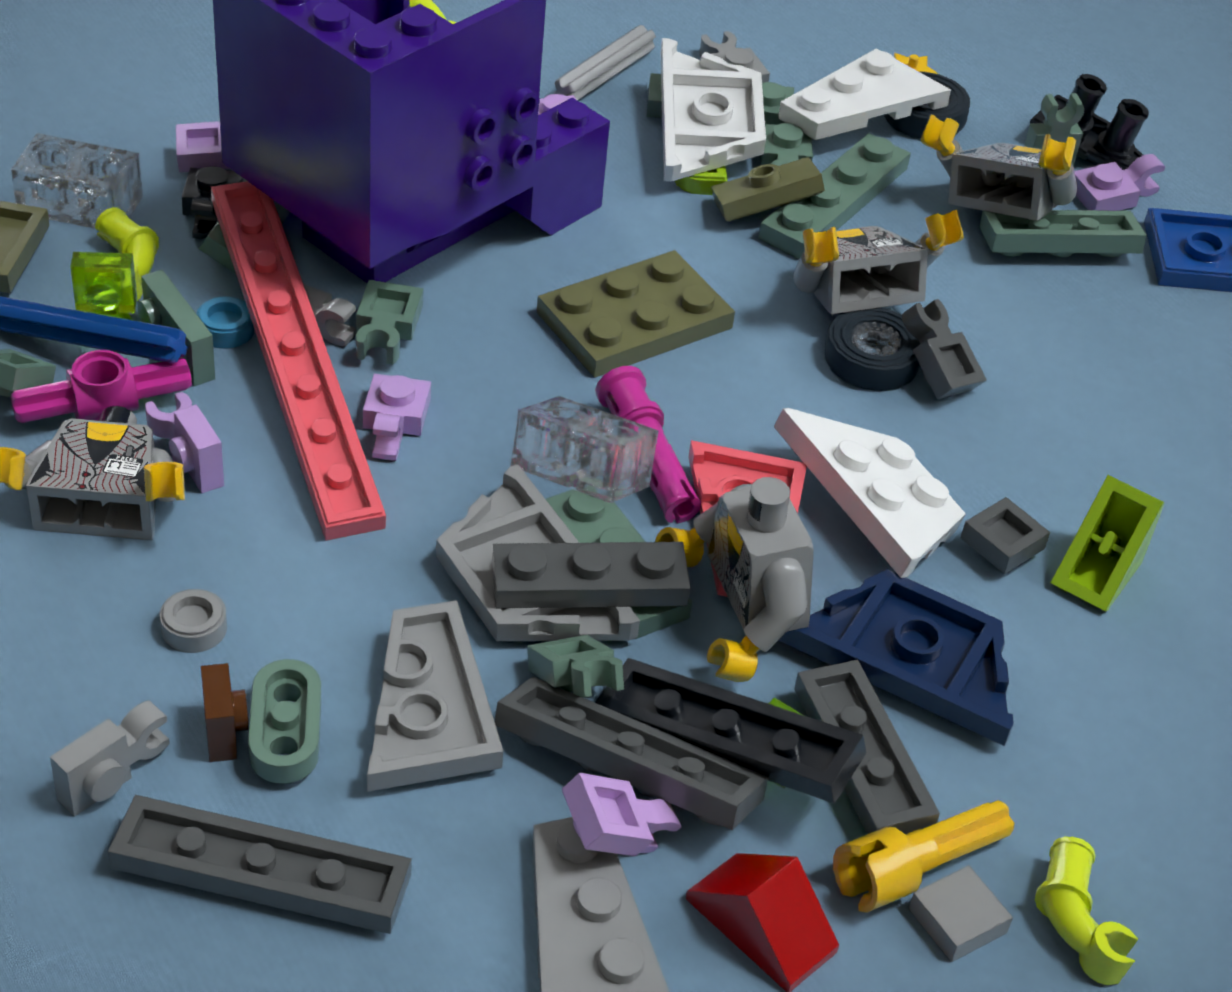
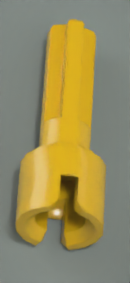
M997 800L992 803L982 804L908 834H904L895 827H884L842 844L836 848L833 856V871L836 883L842 895L849 897L869 891V893L863 894L858 904L859 911L865 913L908 896L919 889L923 873L1010 836L1014 830L1015 823L1009 816V807L1004 802Z

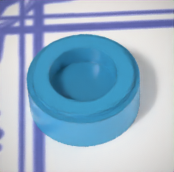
M228 296L217 297L206 301L197 310V316L213 335V347L228 349L247 343L254 334V326L246 302L241 299Z

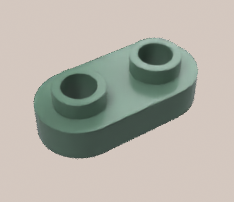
M282 659L265 665L258 671L253 680L248 738L249 759L255 773L267 781L273 783L299 781L315 769L319 760L321 680L317 671L309 664L294 659Z

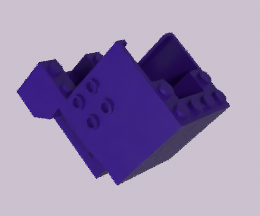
M213 0L222 163L302 220L303 238L366 283H368V280L387 282L513 211L518 212L549 235H553L602 207L610 121L573 97L538 115L546 0H503L455 24L450 23L433 10L421 4L410 7V0Z

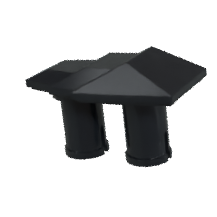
M1081 74L1076 79L1075 87L1072 93H1077L1084 106L1083 116L1077 123L1083 132V136L1076 157L1097 165L1116 162L1122 170H1125L1137 158L1143 156L1135 148L1133 142L1143 123L1147 120L1149 111L1139 101L1123 99L1121 103L1119 102L1112 121L1105 120L1094 112L1107 90L1106 84L1099 77L1091 74ZM1058 94L1054 97L1059 105L1058 110L1063 109L1068 104L1069 99ZM1041 110L1030 120V124L1044 123L1045 117Z

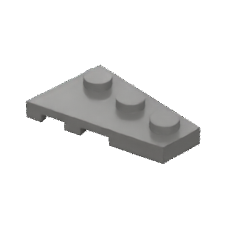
M457 600L393 610L384 664L382 692L375 721L373 749L367 772V792L502 768L504 751Z

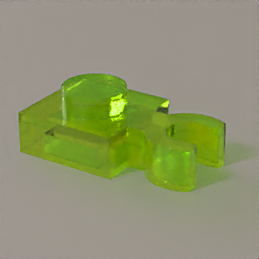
M73 252L70 268L76 310L132 320L130 313H135L137 304L133 253Z

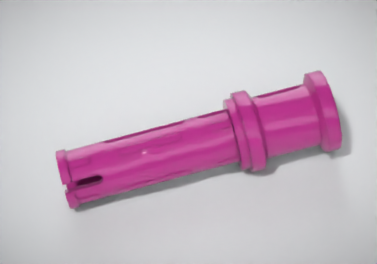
M621 366L612 369L598 381L595 392L598 401L603 407L609 408L614 418L612 426L616 437L621 442L630 445L633 449L637 461L659 502L665 519L670 523L674 519L676 523L690 520L699 512L701 501L690 485L684 469L662 429L664 413L656 402L650 401L645 391L647 385L644 374L639 368L634 366Z

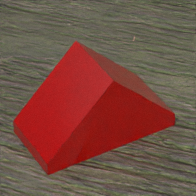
M736 853L691 887L686 893V900L786 992H791L838 952L839 943L796 856Z

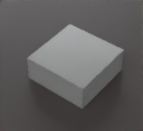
M970 865L914 892L908 908L951 962L1007 934L1013 919L1012 915Z

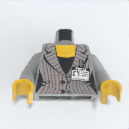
M930 115L922 134L921 142L937 150L936 156L950 177L948 204L1039 220L1057 205H1067L1075 198L1077 182L1072 158L1076 140L1073 137H1067L1066 142H1058L1051 139L1050 134H1046L1042 149L1008 143H996L963 151L959 142L954 140L959 128L958 122L951 118H946L943 122L937 119L936 116Z
M953 210L944 215L938 213L926 217L925 221L928 232L924 233L915 243L877 226L836 230V227H831L823 232H813V229H806L803 231L805 251L795 268L794 283L800 291L814 293L830 314L925 301L927 268L943 253L945 246L964 239L958 212Z
M110 406L105 408L101 413L99 421L73 418L66 420L61 424L52 440H47L28 455L21 450L0 447V483H4L13 490L27 489L33 530L153 540L155 534L156 499L163 502L185 500L183 465L173 462L165 450L155 448L153 430L147 425L137 424L136 416L125 407Z
M763 477L756 480L753 484H742L735 487L730 492L720 496L716 504L695 518L693 522L694 528L691 530L665 527L660 530L655 539V542H683L687 567L698 565L704 553V542L708 544L707 554L746 636L740 643L722 638L715 640L709 647L706 659L708 663L721 666L715 674L716 677L734 682H746L754 676L758 664L757 652L760 649L767 652L787 631L809 627L813 544L790 500L788 485L782 480L773 477Z

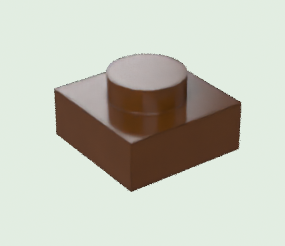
M228 663L201 666L209 763L236 760L235 732L249 730L245 689L231 691Z

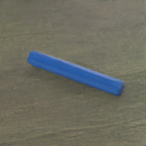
M0 296V331L99 350H109L120 354L173 364L187 353L188 347L185 344L186 334L181 329Z

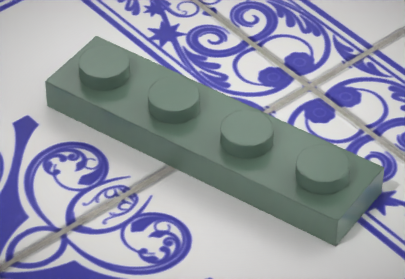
M868 133L821 172L825 191L821 194L780 206L761 222L758 239L800 259L805 251L803 241L804 230L813 229V232H823L831 227H836V230H838L908 169L911 153L893 145L888 139L876 137Z

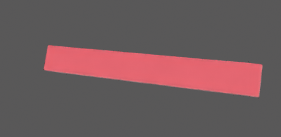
M248 181L211 187V201L325 541L385 529L386 513L273 199Z

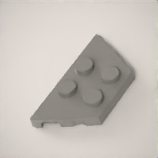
M518 464L509 467L504 472L503 484L489 498L482 494L468 508L466 517L458 522H454L436 540V558L496 641H555L581 635H588L597 641H629L638 637L640 619L630 607L495 609L492 568L493 544L579 543Z

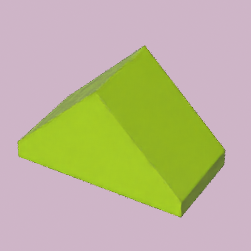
M1107 475L1058 567L1051 584L1107 612L1142 564L1165 503Z

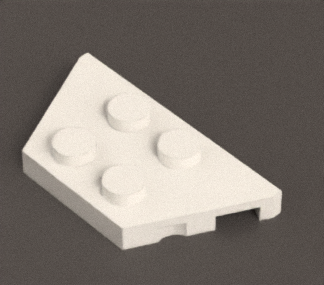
M662 38L660 56L664 181H675L763 155L766 131L761 73L742 65L729 64L723 58L704 52L701 60L677 52V41Z
M791 408L782 409L774 428L900 578L911 575L923 557L926 559L930 557L941 542H945L956 532L966 513L949 495L948 488L941 481L935 479L918 461L914 450L899 438Z

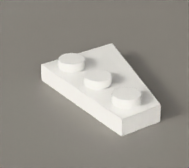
M876 48L781 101L779 119L785 123L797 125L804 134L814 140L865 128L869 118L889 114L895 120L911 116L912 107L928 104L933 110L948 106L951 89L896 60L891 54Z

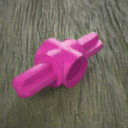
M94 350L81 355L74 361L72 369L66 370L67 380L16 390L11 394V403L14 416L21 423L74 413L76 419L99 421L101 413L105 408L121 406L130 411H137L139 409L138 399L186 390L191 387L192 378L189 365L184 358H179L174 364L157 362L131 367L128 359L123 358L116 352Z

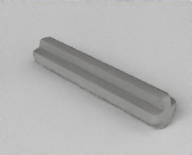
M643 25L636 26L559 77L554 83L556 87L554 94L574 95L577 101L652 51L655 47L653 39L656 37L653 30L647 31Z

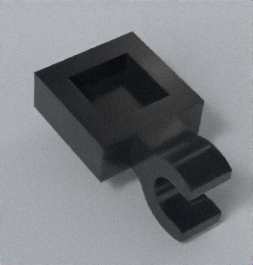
M216 166L204 168L190 167L181 199L182 215L195 216L192 238L206 239L218 221L211 201V187L244 182L240 175L234 171Z

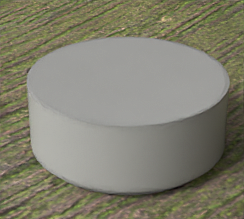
M188 589L173 594L163 603L160 609L161 634L164 641L173 649L186 653L203 652L215 647L223 640L227 632V616L224 602L216 594L202 589Z

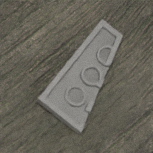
M573 817L535 824L533 827L532 850L540 992H669L618 855L615 853L586 850L581 838L574 829Z

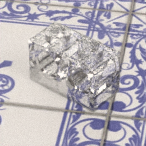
M36 133L11 168L15 202L17 204L47 208L49 220L95 229L96 220L103 211L111 207H118L130 218L143 197L140 158L137 152Z
M557 396L518 409L511 466L518 464L525 472L608 503H613L650 487L659 430Z

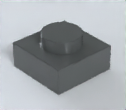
M1005 497L965 521L961 539L1003 574H1006L1044 550L1050 531Z

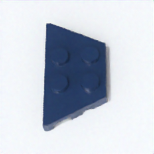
M886 569L865 579L858 588L844 589L825 598L823 609L810 615L809 627L787 631L778 640L830 665L858 660L872 685L1002 746H1005L1009 739L1014 720L1013 714L1008 713L1006 691L1009 685L1007 662L1001 655L1005 645L1003 622L906 577L900 578L895 572Z

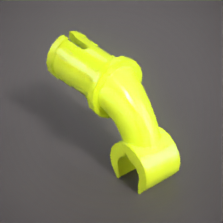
M111 207L99 215L96 220L95 229L99 231L97 235L101 239L107 241L119 251L120 258L106 262L101 266L98 274L105 296L113 292L117 306L121 307L137 302L143 295L141 276L149 274L153 267L155 255L159 247V237L151 228L136 224L120 208Z
M1077 837L1058 838L1050 848V861L1046 881L1038 886L1035 894L1036 907L1043 915L1049 918L1056 931L1067 944L1079 953V963L1083 971L1091 979L1104 985L1119 984L1135 962V960L1126 956L1136 944L1138 938L1129 928L1120 923L1110 921L1098 925L1091 917L1090 912L1093 901L1091 894L1088 892L1092 864H1094L1096 857L1095 851L1083 839Z

